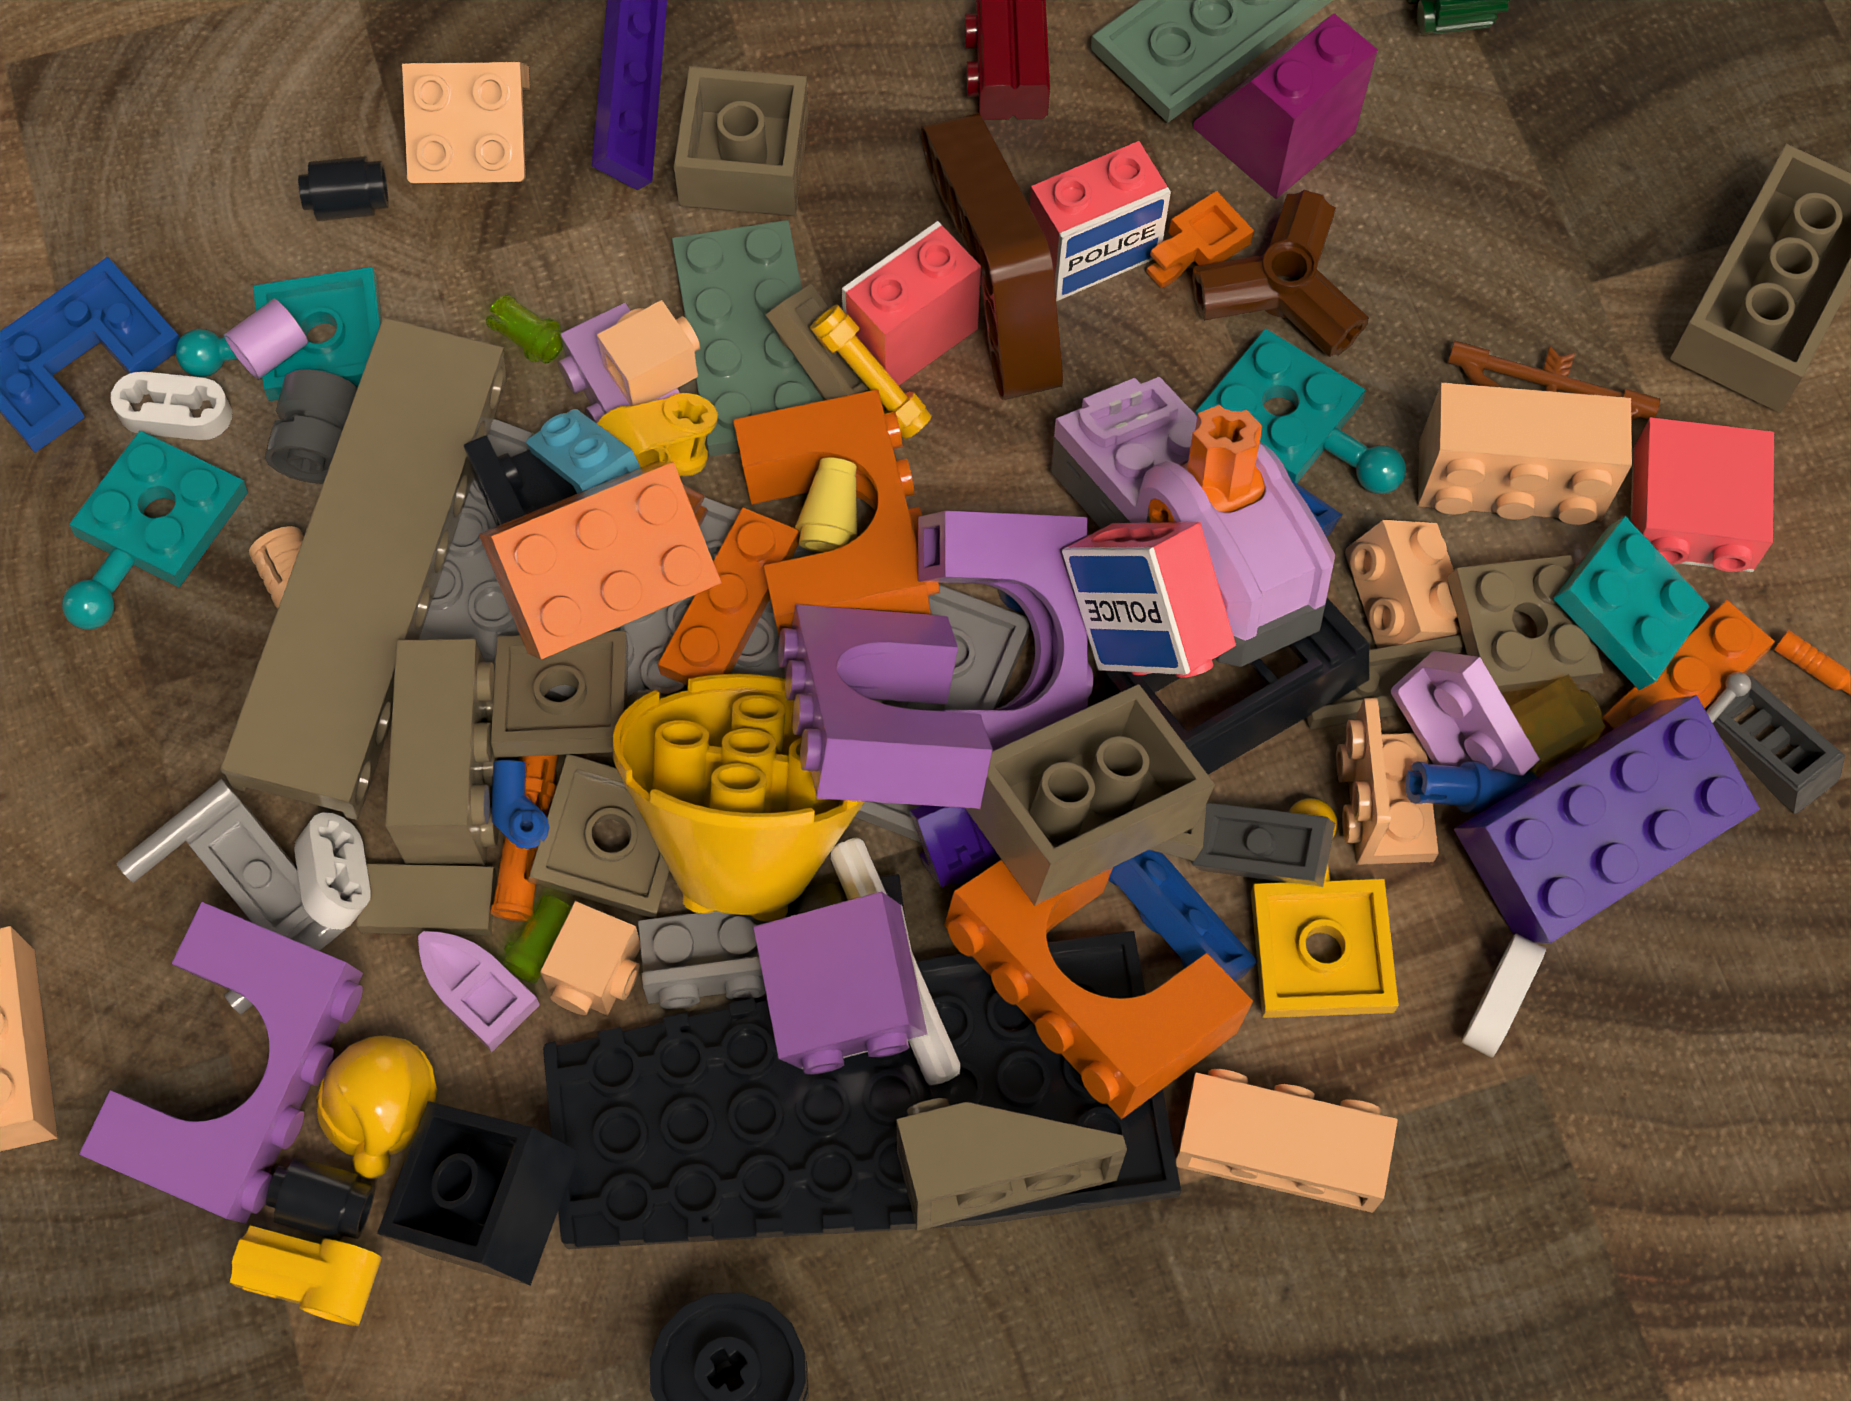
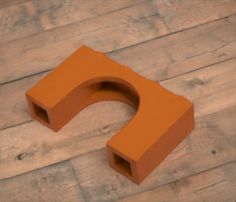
M878 389L733 419L751 505L808 493L816 471L819 468L820 459L830 457L844 459L856 464V497L865 501L876 512L868 528L858 538L843 547L824 553L764 565L779 638L782 628H792L795 604L931 615L929 596L940 593L939 583L918 582V517L922 516L920 507L908 509L905 497L915 495L911 470L907 458L896 460L893 449L903 448L900 427L895 411L884 413Z
M1000 860L954 891L944 924L948 929L950 939L961 953L966 956H972L991 976L993 985L999 995L1006 1002L1012 1005L1016 1004L1035 1024L1042 1042L1054 1053L1062 1054L1078 1071L1090 1095L1098 1102L1108 1104L1121 1120L1238 1033L1253 1000L1208 953L1201 956L1157 989L1134 998L1117 999L1093 994L1076 985L1058 968L1049 951L1046 934L1057 924L1101 895L1105 890L1113 867L1034 906L1007 866Z

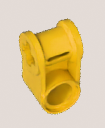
M678 393L652 402L617 407L603 415L597 424L632 449L640 467L656 461L674 462L679 476H689L701 472L706 466L708 451L705 441L707 435L716 427L718 412L710 401L699 395Z

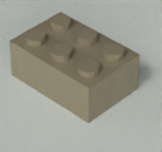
M476 639L397 640L385 826L406 865L486 867L487 847H496L498 844L499 829L492 823V807L490 808L489 799L493 777V762L501 761V757H494L491 746L495 671L493 662H484Z
M1138 684L993 751L980 809H965L1035 906L1196 827L1215 783Z

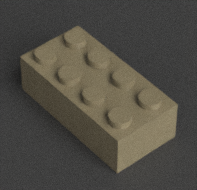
M1789 144L1785 145L1670 360L1781 413L1803 378L1851 285V173Z

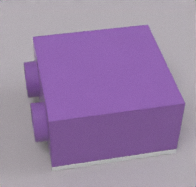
M882 891L754 926L777 1053L780 1060L803 1069L805 1074H819L844 1066L843 1058L868 1052L869 1057L894 1055L909 1048L908 1041L930 1036L903 907Z

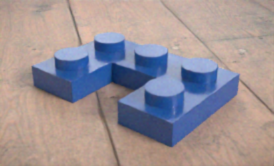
M106 257L0 331V414L30 449L36 453L85 418L79 406L53 378L55 373L99 342L127 374L149 372L176 353V346L180 337L110 258Z

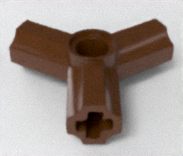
M1303 190L1300 193L1287 194L1270 246L1264 255L1195 266L1192 279L1194 299L1199 315H1202L1205 321L1265 310L1267 313L1277 317H1287L1327 356H1339L1353 345L1356 338L1366 328L1369 317L1317 270L1336 207L1330 205L1325 200L1324 195ZM1278 276H1288L1295 281H1284L1278 278Z

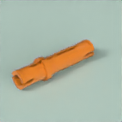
M558 755L519 756L518 761L526 762L525 795L548 817L550 805L557 788L554 780ZM505 836L494 901L490 909V913L493 916L505 920L523 922L533 919V904L537 884L528 882L538 846L530 849L520 848Z

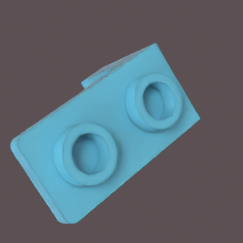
M578 409L552 417L545 422L541 431L526 441L531 453L572 484L577 494L641 468L632 449Z

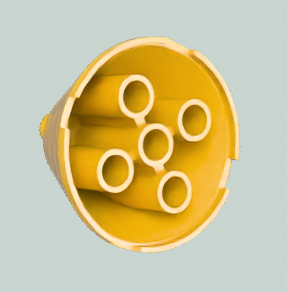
M720 674L688 679V690L671 694L659 699V692L657 690L642 696L624 711L615 726L613 733V759L615 766L675 882L683 893V904L693 912L711 913L718 911L736 915H751L757 920L770 922L782 919L788 913V905L803 893L865 802L817 799L811 771L801 769L800 749L802 735H795L793 732L794 701L786 699V678L754 674Z

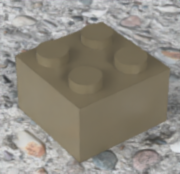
M689 66L674 161L679 206L796 216L809 121L807 76Z

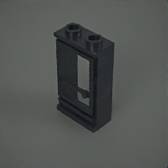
M1327 598L1320 631L1288 645L1304 665L1278 679L1260 658L1250 662L1249 664L1268 685L1189 731L1183 728L1155 694L1158 690L1180 679L1175 674L1151 673L1133 675L1132 672L1103 670L1107 697L1103 698L1102 701L1139 684L1205 772L1210 774L1312 715L1313 712L1333 703L1369 681V642Z

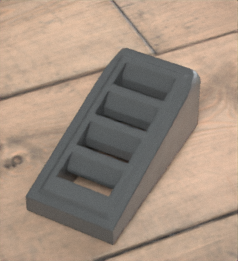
M1749 675L1748 677L1751 680L1749 692L1744 696L1735 697L1713 722V725L1719 736L1768 790L1789 810L1797 814L1837 783L1841 777L1845 754ZM1751 705H1754L1759 712L1742 725H1739L1734 718ZM1772 724L1776 730L1759 742L1755 736ZM1790 744L1794 748L1791 753L1782 760L1775 756L1776 753ZM1804 765H1809V767L1803 770L1800 774L1795 773Z

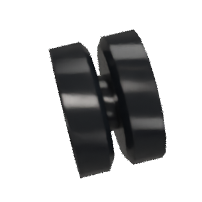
M742 1292L709 1294L683 1306L661 1329L650 1357V1392L654 1401H808V1365L805 1351L793 1324L771 1303ZM738 1370L744 1383L740 1388L730 1392L725 1383L719 1388V1379L724 1372Z

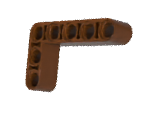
M977 113L921 126L922 146L930 175L968 253L981 265L991 366L1001 399L1007 400L1062 387L1063 370L1054 271L1048 243L982 116Z

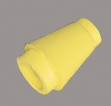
M828 457L820 459L819 468L816 471L795 525V529H798L800 532L799 545L813 552L824 553L843 547L857 538L856 464L839 458Z

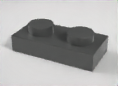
M1206 803L1203 849L1192 865L1206 872L1323 887L1335 823L1328 817Z

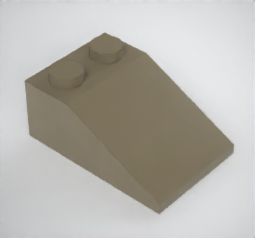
M946 1098L931 1099L917 1103L907 1109V1117L897 1119V1154L917 1231L1116 1181L1127 1151L1123 1135L969 1102L949 1106L948 1099Z

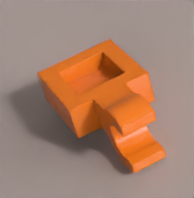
M1215 191L1171 219L1168 233L1172 238L1161 242L1151 250L1150 255L1156 263L1149 266L1146 273L1160 288L1166 287L1179 278L1194 261L1199 266L1224 262L1251 244L1254 230L1219 192Z

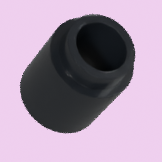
M367 156L310 161L308 163V174L298 176L303 210H313L317 221L374 216L375 209L389 207L387 180L382 160L368 162Z
M296 1156L289 1168L278 1166L268 1188L266 1206L275 1208L274 1222L336 1241H340L343 1235L358 1239L365 1228L372 1208L375 1186L361 1182V1175L358 1173Z

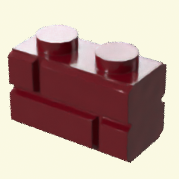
M976 0V13H965V49H976L977 61H967L966 65L967 97H978L979 114L983 120H1009L1012 116H1015L1017 119H1044L1048 116L1050 97L1046 0Z

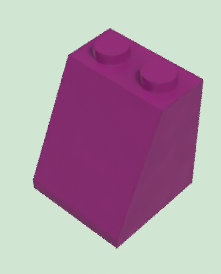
M1333 13L1260 66L1194 121L1193 128L1273 198L1277 199L1356 132L1378 49Z

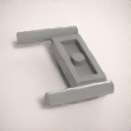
M222 778L116 863L123 874L134 883L186 841L252 923L318 951L346 930V928L342 930L327 928L310 917L304 909L301 900L297 866ZM230 990L224 994L230 1005L240 1015L253 1006L247 998Z

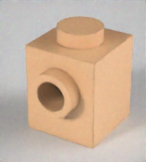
M662 300L645 309L637 308L629 311L619 319L616 325L597 334L603 366L630 406L652 402L698 377L695 351L700 349L699 340L687 319L681 316L675 320Z
M575 901L540 971L548 991L552 992L551 1000L576 1014L587 1015L591 1008L608 1016L616 998L624 1001L628 997L638 976L640 965L634 962L641 946L636 926Z

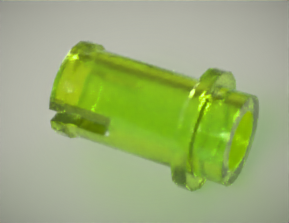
M507 294L501 296L491 306L489 311L501 319L498 320L492 315L487 316V326L524 349V356L529 361H541L547 364L552 362L562 351L563 344L560 334L563 332L560 331V324L555 319H542L518 303L514 297Z
M546 895L542 896L539 906L516 942L508 941L504 947L507 956L503 961V965L514 975L530 983H537L541 977L540 971L572 909L565 902L550 895L548 897Z

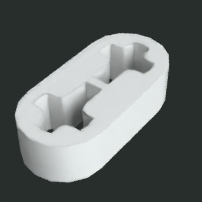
M133 372L123 376L115 384L111 392V404L122 425L134 433H138L140 430L154 436L209 440L221 435L229 427L232 420V408L222 387L214 380L207 378L153 372ZM150 394L154 403H143L141 410L134 412L130 403H140L143 395ZM210 400L213 409H204L201 417L194 418L190 409H200L203 401Z
M323 812L312 818L295 841L294 851L300 894L304 909L313 920L327 928L342 930L351 926L370 901L371 890L363 841L354 825L344 817L334 813Z
M1518 934L1513 936L1469 1023L1461 1043L1491 1058L1494 1057L1541 964L1546 948Z

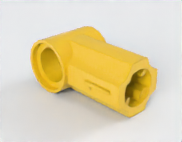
M250 1225L236 1247L232 1259V1274L229 1283L249 1292L300 1304L299 1309L330 1321L359 1326L382 1257L364 1248L336 1240L323 1239L322 1243L318 1244Z

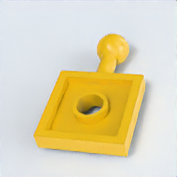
M1315 798L1302 799L1289 809L1288 812L1328 817L1335 823L1333 837L1335 836L1337 818L1333 809L1324 801ZM1327 864L1323 887L1295 883H1260L1253 885L1251 901L1262 1018L1395 1013L1399 1004L1385 879L1330 881L1329 865ZM1317 933L1332 936L1341 947V958L1333 963L1316 961L1307 951L1306 939Z

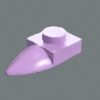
M423 931L418 935L421 964L430 986L439 996L446 1009L491 1052L540 1006L537 997L489 952L474 942L443 932Z

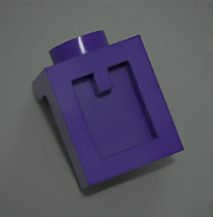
M922 805L910 810L924 850L920 853L922 863L941 887L950 883L962 884L969 882L981 874L984 868L1000 861L999 855L965 808Z

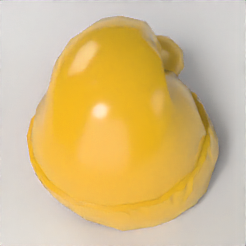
M385 1035L368 1037L350 1045L326 1069L316 1097L319 1125L326 1137L338 1149L353 1156L352 1162L355 1171L362 1177H381L391 1164L390 1155L401 1152L412 1143L427 1102L436 1103L437 1087L434 1069L424 1052L417 1045L412 1044L406 1039Z

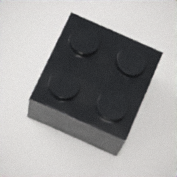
M428 1101L377 1234L426 1256L531 1286L580 1152L533 1127Z

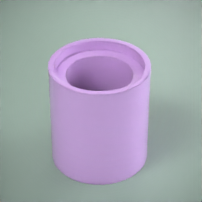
M272 299L224 334V338L235 356L249 373L258 380L308 344V340L296 320L276 299Z

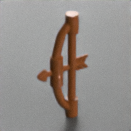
M1454 340L1447 362L1462 367L1470 382L1477 386L1502 387L1483 374L1484 369L1546 386L1545 391L1556 392L1560 390L1567 393L1631 398V421L1638 418L1649 420L1650 417L1655 418L1661 401L1660 398L1633 390L1624 389L1623 392L1567 377L1570 374L1575 353L1559 356L1551 346L1548 348L1543 370L1489 355L1490 350L1456 340Z

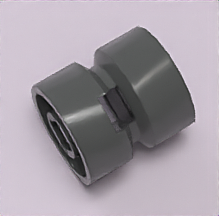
M307 369L287 374L282 384L276 408L278 417L281 420H275L265 453L268 465L289 478L308 483L323 484L358 388L346 379L324 371Z

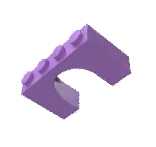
M941 511L918 517V582L974 583L998 588L1010 595L1021 606L1033 630L1035 639L1033 669L1026 685L1012 701L995 710H936L981 714L992 752L1088 708V697L1093 687V673L1087 660V632L1062 554V549L1089 536L1087 534V517Z
M795 604L792 628H782L780 633L778 663L779 667L787 668L785 695L787 700L794 701L793 732L795 735H802L800 749L801 769L811 771L817 799L980 809L992 755V747L981 714L905 709L871 700L881 699L947 704L958 651V645L948 616Z
M201 902L172 964L194 976L244 996L256 1007L264 1020L269 1037V1059L263 1079L251 1097L239 1108L223 1117L199 1122L182 1120L134 1098L110 1090L79 1155L225 1219L246 1224L251 1212L254 1214L258 1213L266 1203L268 1188L273 1177L270 1172L281 1148L288 1149L300 1132L304 1120V1112L300 1108L310 1086H317L323 1080L326 1069L332 1062L334 1051L329 1046L340 1022L347 1023L354 1015L360 1003L363 988L359 985L363 973L347 962Z

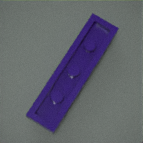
M607 0L592 167L636 190L651 183L653 178L667 0Z

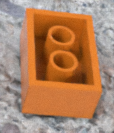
M656 461L479 534L527 653L539 659L547 658L721 584L674 462Z

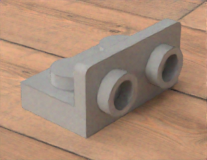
M718 911L638 921L643 965L642 984L648 1004L660 1002L662 1008L681 1009L698 1004L700 1002L699 997L726 993L728 999L746 1000L764 995L766 990L754 926L769 923L770 921H760L751 915H736Z

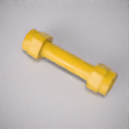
M838 304L826 310L813 322L810 329L823 347L831 353L837 351L871 391L879 390L881 402L887 409L884 413L896 412L901 436L904 439H908L918 433L930 421L932 415L926 409L923 402L913 392L904 393L855 335L860 328Z

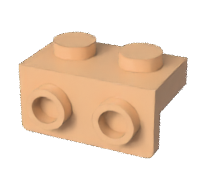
M1382 520L1346 548L1345 555L1377 649L1462 635L1447 576L1454 569L1447 552L1446 543L1437 523Z

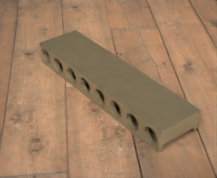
M383 317L220 769L222 773H225L232 789L245 791L247 787L342 811L346 818L359 819L392 721L397 640H419L474 478L463 445L489 434L507 380L503 355L504 347Z

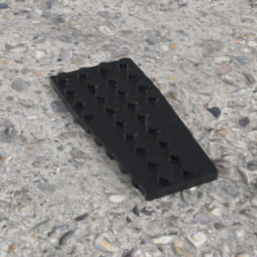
M1134 931L1047 942L1051 956L1058 968L1072 982L1084 990L1103 997L1117 999L1134 998L1146 994ZM964 954L916 962L960 1062V1072L957 1076L936 1085H929L926 1082L909 1041V1048L894 1055L869 1057L868 1052L843 1058L844 1066L836 1070L819 1074H805L803 1069L778 1058L768 1000L755 1002L754 998L728 1003V1009L688 1017L686 1012L663 1017L664 1023L623 1031L621 1027L598 1032L599 1037L559 1046L554 1041L546 1043L543 1047L551 1137L580 1152L558 1210L560 1237L567 1249L916 1229L897 1154V1119L907 1117V1109L909 1107L937 1098L948 1099L949 1106L969 1102L1123 1135L1127 1151L1116 1181L931 1228L977 1226L1179 1197L1181 1186L1163 1089L1121 1120L1108 1104H1102L1090 1095L1078 1071L1062 1054L1054 1053L1042 1042L1035 1024L1016 1004L1012 1005L1006 1002L996 991L991 976L972 956Z

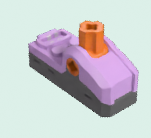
M1160 377L1142 384L1136 378L1083 398L1082 408L1056 418L1051 472L1101 529L1112 523L1201 522L1236 643L1235 647L1215 658L1219 663L1242 667L1320 631L1335 553L1309 506L1292 483L1283 463L1274 451L1260 442L1262 425L1248 410L1231 411L1223 408L1221 405H1217L1198 413L1196 416Z

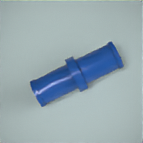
M1475 761L1464 762L1460 767L1415 762L1411 765L1413 771H1408L1406 774L1405 790L1407 798L1411 803L1457 805L1460 811L1477 814L1532 781L1537 776L1531 771H1527L1521 776L1501 770H1489L1484 763Z

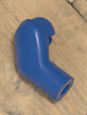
M511 760L494 761L492 823L516 846L525 849L535 848L539 846L540 840L544 842L547 838L549 823L545 814L525 795L526 762Z

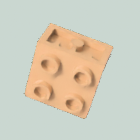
M521 62L402 64L407 179L410 183L523 182L525 180L523 90H530L529 66Z
M1377 698L1363 699L1355 720L1347 721L1345 744H1338L1336 768L1338 780L1340 783L1348 782L1350 804L1344 805L1342 813L1344 840L1346 843H1355L1357 865L1434 862L1439 853L1433 804L1411 803L1407 798L1405 790L1406 774L1408 771H1413L1411 765L1415 762L1428 764L1427 753L1415 733L1382 734Z

